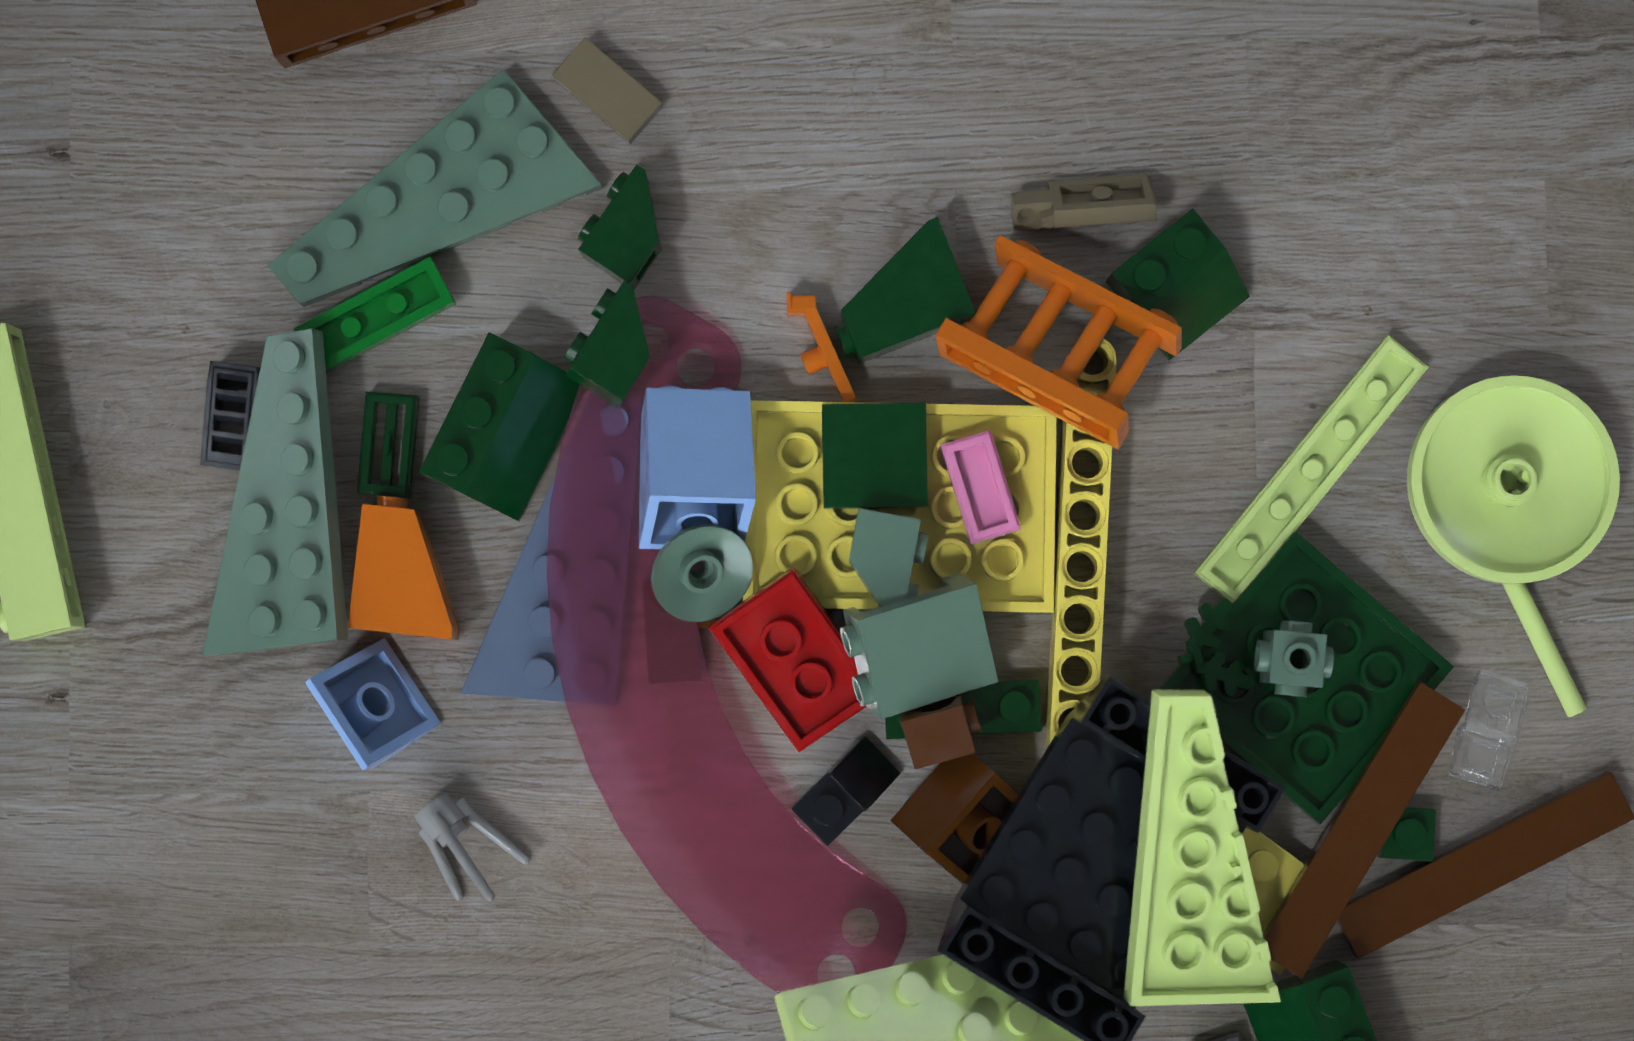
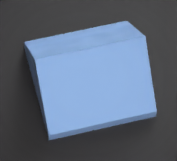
M385 638L309 678L305 682L362 770L378 767L441 724Z

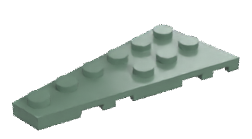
M503 69L267 266L299 304L305 307L361 285V282L391 270L394 272L411 265L413 261L434 253H442L510 226L514 221L540 211H548L560 206L562 202L585 193L586 195L603 189V187Z
M311 328L270 335L266 338L202 657H215L348 640L323 331Z

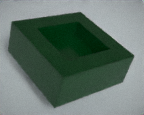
M1406 807L1377 857L1433 862L1436 809Z

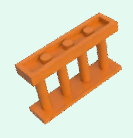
M1000 235L995 242L997 264L1004 268L969 323L964 322L962 325H959L947 318L944 320L935 334L939 355L1119 450L1129 434V413L1125 412L1122 404L1157 348L1177 357L1182 347V327L1178 326L1176 320L1166 312L1159 309L1148 311L1042 257L1041 252L1032 244L1023 240L1013 242ZM1023 278L1049 292L1015 345L1007 346L1005 349L989 341L987 332ZM1068 301L1094 315L1059 370L1053 369L1049 372L1033 364L1034 361L1031 357ZM1113 324L1137 336L1139 339L1104 394L1098 393L1095 396L1079 388L1077 379Z

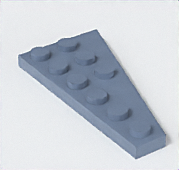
M590 394L461 693L608 706L617 705L643 407L642 398L625 397L618 409L596 394Z

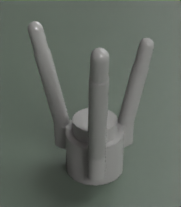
M446 792L434 799L414 816L422 828L419 835L430 848L446 884L457 901L462 900L464 895L444 853L443 848L446 846L450 848L487 901H492L495 898V894L486 882V879L458 840L468 830V827L463 822L465 819L522 864L530 862L528 854L478 815L464 797L455 803Z

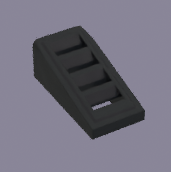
M210 361L200 465L240 471L260 372L259 367ZM226 380L248 383L247 392L226 390ZM223 401L246 404L245 413L222 410ZM220 421L243 424V434L219 431ZM217 442L242 445V455L216 452Z

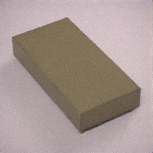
M586 37L583 38L552 74L553 79L629 144L632 143L663 107L660 100Z

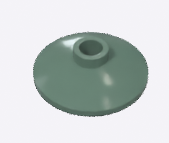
M701 524L686 528L669 539L656 556L651 573L654 595L664 610L678 619L701 622L717 618L731 610L745 595L753 573L751 553L741 537L724 526ZM704 560L700 569L690 571L695 563Z

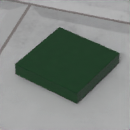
M926 402L822 404L824 509L928 507Z

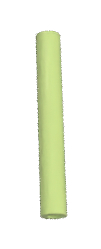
M1502 584L1567 717H1572L1585 711L1587 707L1526 584Z

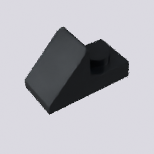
M864 736L791 810L828 846L863 811L870 808L901 772Z

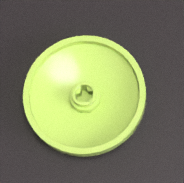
M1517 375L1499 376L1476 382L1457 391L1445 399L1428 416L1420 428L1410 452L1407 467V491L1410 507L1421 533L1443 559L1460 571L1485 581L1502 584H1522L1557 576L1580 563L1594 550L1606 534L1613 520L1619 498L1620 472L1617 454L1605 426L1593 410L1579 397L1567 389L1543 379Z

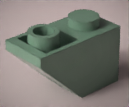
M859 508L849 564L879 607L917 596L919 585L910 583L913 562L923 564L928 541V533L919 532L921 519Z

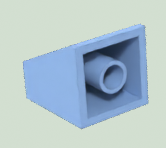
M672 385L659 388L646 387L641 413L639 549H661L669 539L680 531L701 524H715L729 528L745 542L756 502L750 391H733L725 387L713 388L711 390L682 389Z

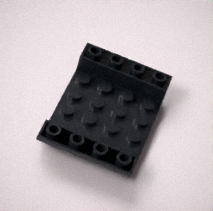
M1108 675L1065 718L957 893L937 949L941 954L1083 1041H1131L1146 1017L1136 1006H1130L1124 999V987L1151 702ZM1224 749L1225 757L1223 758L1228 785L1233 789L1237 808L1234 811L1238 829L1241 833L1244 832L1245 828L1259 833L1286 788Z

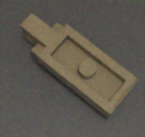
M1147 174L1048 181V188L1041 191L1011 193V217L1014 230L1039 231L1042 227L1051 229L1053 226L1054 228H1082L1087 225L1134 224L1138 221L1157 220V202L1150 176Z

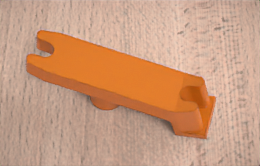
M786 292L787 316L805 317L817 344V347L799 354L808 375L827 367L842 402H856L852 387L816 309V295H791V292Z

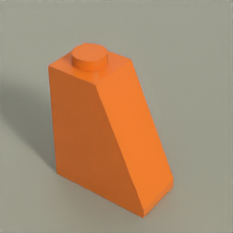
M378 496L377 505L362 504L348 628L459 640L460 629L422 512L408 509L409 499Z

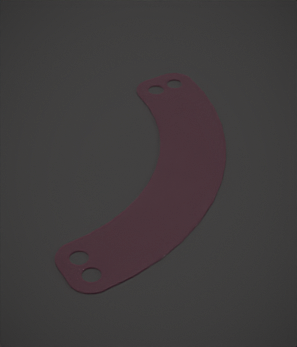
M656 296L638 297L636 301L642 325L653 323L661 326L668 334L669 349L662 358L647 362L619 409L583 386H579L561 441L549 507L546 576L552 644L566 707L589 771L620 831L659 887L707 939L764 985L780 993L818 984V966L825 957L832 954H841L847 957L853 964L855 975L891 967L902 948L906 935V919L901 904L887 888L841 860L811 835L773 795L745 755L722 710L706 666L697 622L681 620L670 615L664 610L654 595L651 573L656 556L661 549H639L641 413L646 387L659 388L672 385L682 389L702 390L725 387L735 391L741 377V359L732 339L718 327L667 299ZM701 349L712 358L714 373L707 383L700 386H692L685 383L679 377L677 361L679 356L686 350ZM623 409L628 415V426H626ZM855 908L870 910L876 916L879 924L876 938L870 944L862 947L853 946L848 943L841 931L844 916Z

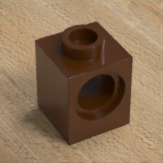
M961 694L900 713V722L915 770L976 753L972 734L982 732L974 702L963 704Z

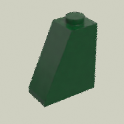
M938 217L928 220L841 309L840 317L843 324L836 326L835 330L845 355L855 353L859 364L935 335L946 318L961 325L964 322L971 321L976 313Z

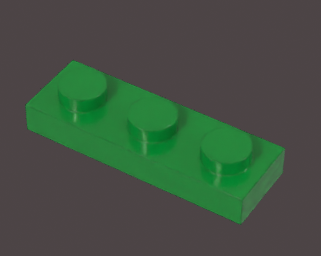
M428 257L293 329L294 331L313 328L323 331L326 373L451 308L456 305V302L434 260Z

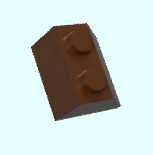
M974 754L939 763L936 769L890 821L928 856L964 884L1019 794Z

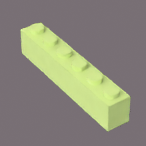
M1 323L0 627L4 633H8L9 640L28 641L86 626L22 331L10 324Z

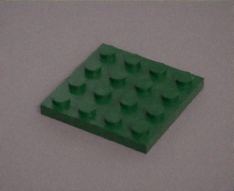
M1294 531L1238 598L1231 603L1232 609L1225 619L1231 621L1232 628L1225 632L1215 630L1212 634L1220 638V646L1217 648L1202 646L1201 650L1205 661L1214 653H1224L1226 659L1221 665L1223 667H1227L1232 661L1241 660L1244 663V669L1241 673L1250 675L1254 679V686L1251 689L1242 690L1237 688V693L1234 696H1225L1222 693L1221 682L1217 681V689L1215 691L1207 692L1212 696L1221 740L1247 764L1285 787L1286 789L1282 795L1316 824L1321 825L1354 786L1416 682H1422L1435 690L1454 666ZM1281 621L1313 623L1312 633L1327 635L1326 646L1333 647L1334 663L1331 677L1323 679V688L1307 687V697L1275 694V684L1259 683L1260 672L1254 669V653L1257 640H1263V631L1280 630ZM1299 648L1293 650L1290 655V662L1296 669H1301L1303 662V650ZM1190 663L1183 666L1178 665L1159 687L1160 690H1204L1201 674H1195Z

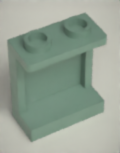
M961 573L940 578L942 588L865 612H860L855 607L843 610L846 626L840 628V633L845 651L850 658L854 657L858 675L852 677L856 698L862 707L867 706L880 719L998 682L977 584Z

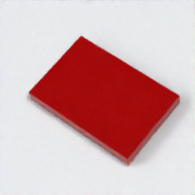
M794 566L709 625V630L798 752H801L867 707H862L856 698L852 677L858 675L854 657L850 658L845 651L840 629Z

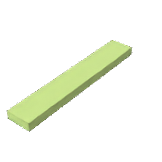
M1390 335L1386 336L1193 574L1222 598L1233 603L1287 538L1304 522L1429 367Z

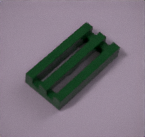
M366 391L357 494L411 499L419 396ZM378 403L387 404L380 485L371 484ZM405 405L398 486H392L398 406Z

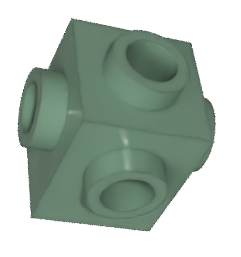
M1281 621L1280 630L1263 631V640H1257L1254 653V669L1260 672L1259 683L1275 684V694L1298 697H1307V687L1323 688V679L1331 677L1334 663L1333 647L1326 646L1327 635L1312 633L1313 623ZM1297 648L1303 650L1301 669H1296L1290 662V655Z

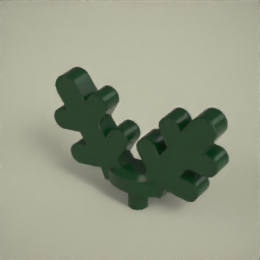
M1224 599L1217 601L1213 607L1209 603L1199 605L1198 612L1202 619L1201 623L1195 617L1185 620L1184 625L1190 638L1185 641L1187 653L1177 656V660L1180 666L1190 663L1194 673L1201 674L1203 689L1206 692L1215 691L1217 689V681L1221 682L1222 693L1229 697L1237 693V688L1242 690L1251 689L1254 686V679L1250 675L1241 673L1244 669V663L1241 660L1232 661L1227 667L1221 666L1226 659L1222 652L1214 653L1207 661L1204 660L1201 650L1202 646L1217 648L1221 644L1220 638L1212 635L1215 630L1225 632L1232 628L1231 621L1225 619L1231 611L1232 605L1230 601Z

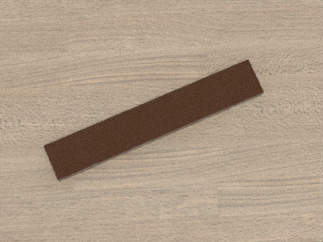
M1416 682L1264 931L1263 938L1268 942L1272 961L1301 979L1303 978L1464 714V708L1422 682Z
M1606 771L1433 859V862L1428 861L1350 900L1337 923L1354 956L1359 959L1634 820V814L1613 773Z

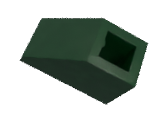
M637 164L629 175L622 172L616 178L607 193V198L612 201L601 217L593 214L588 219L578 236V240L582 242L578 250L584 259L621 284L623 281L631 284L634 290L662 250L649 180L646 171Z
M623 281L616 293L608 288L606 289L591 315L599 319L589 336L580 331L564 356L566 360L572 363L566 373L568 378L618 409L650 359L634 289L626 281Z

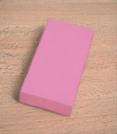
M991 430L942 444L940 448L970 545L1021 530Z

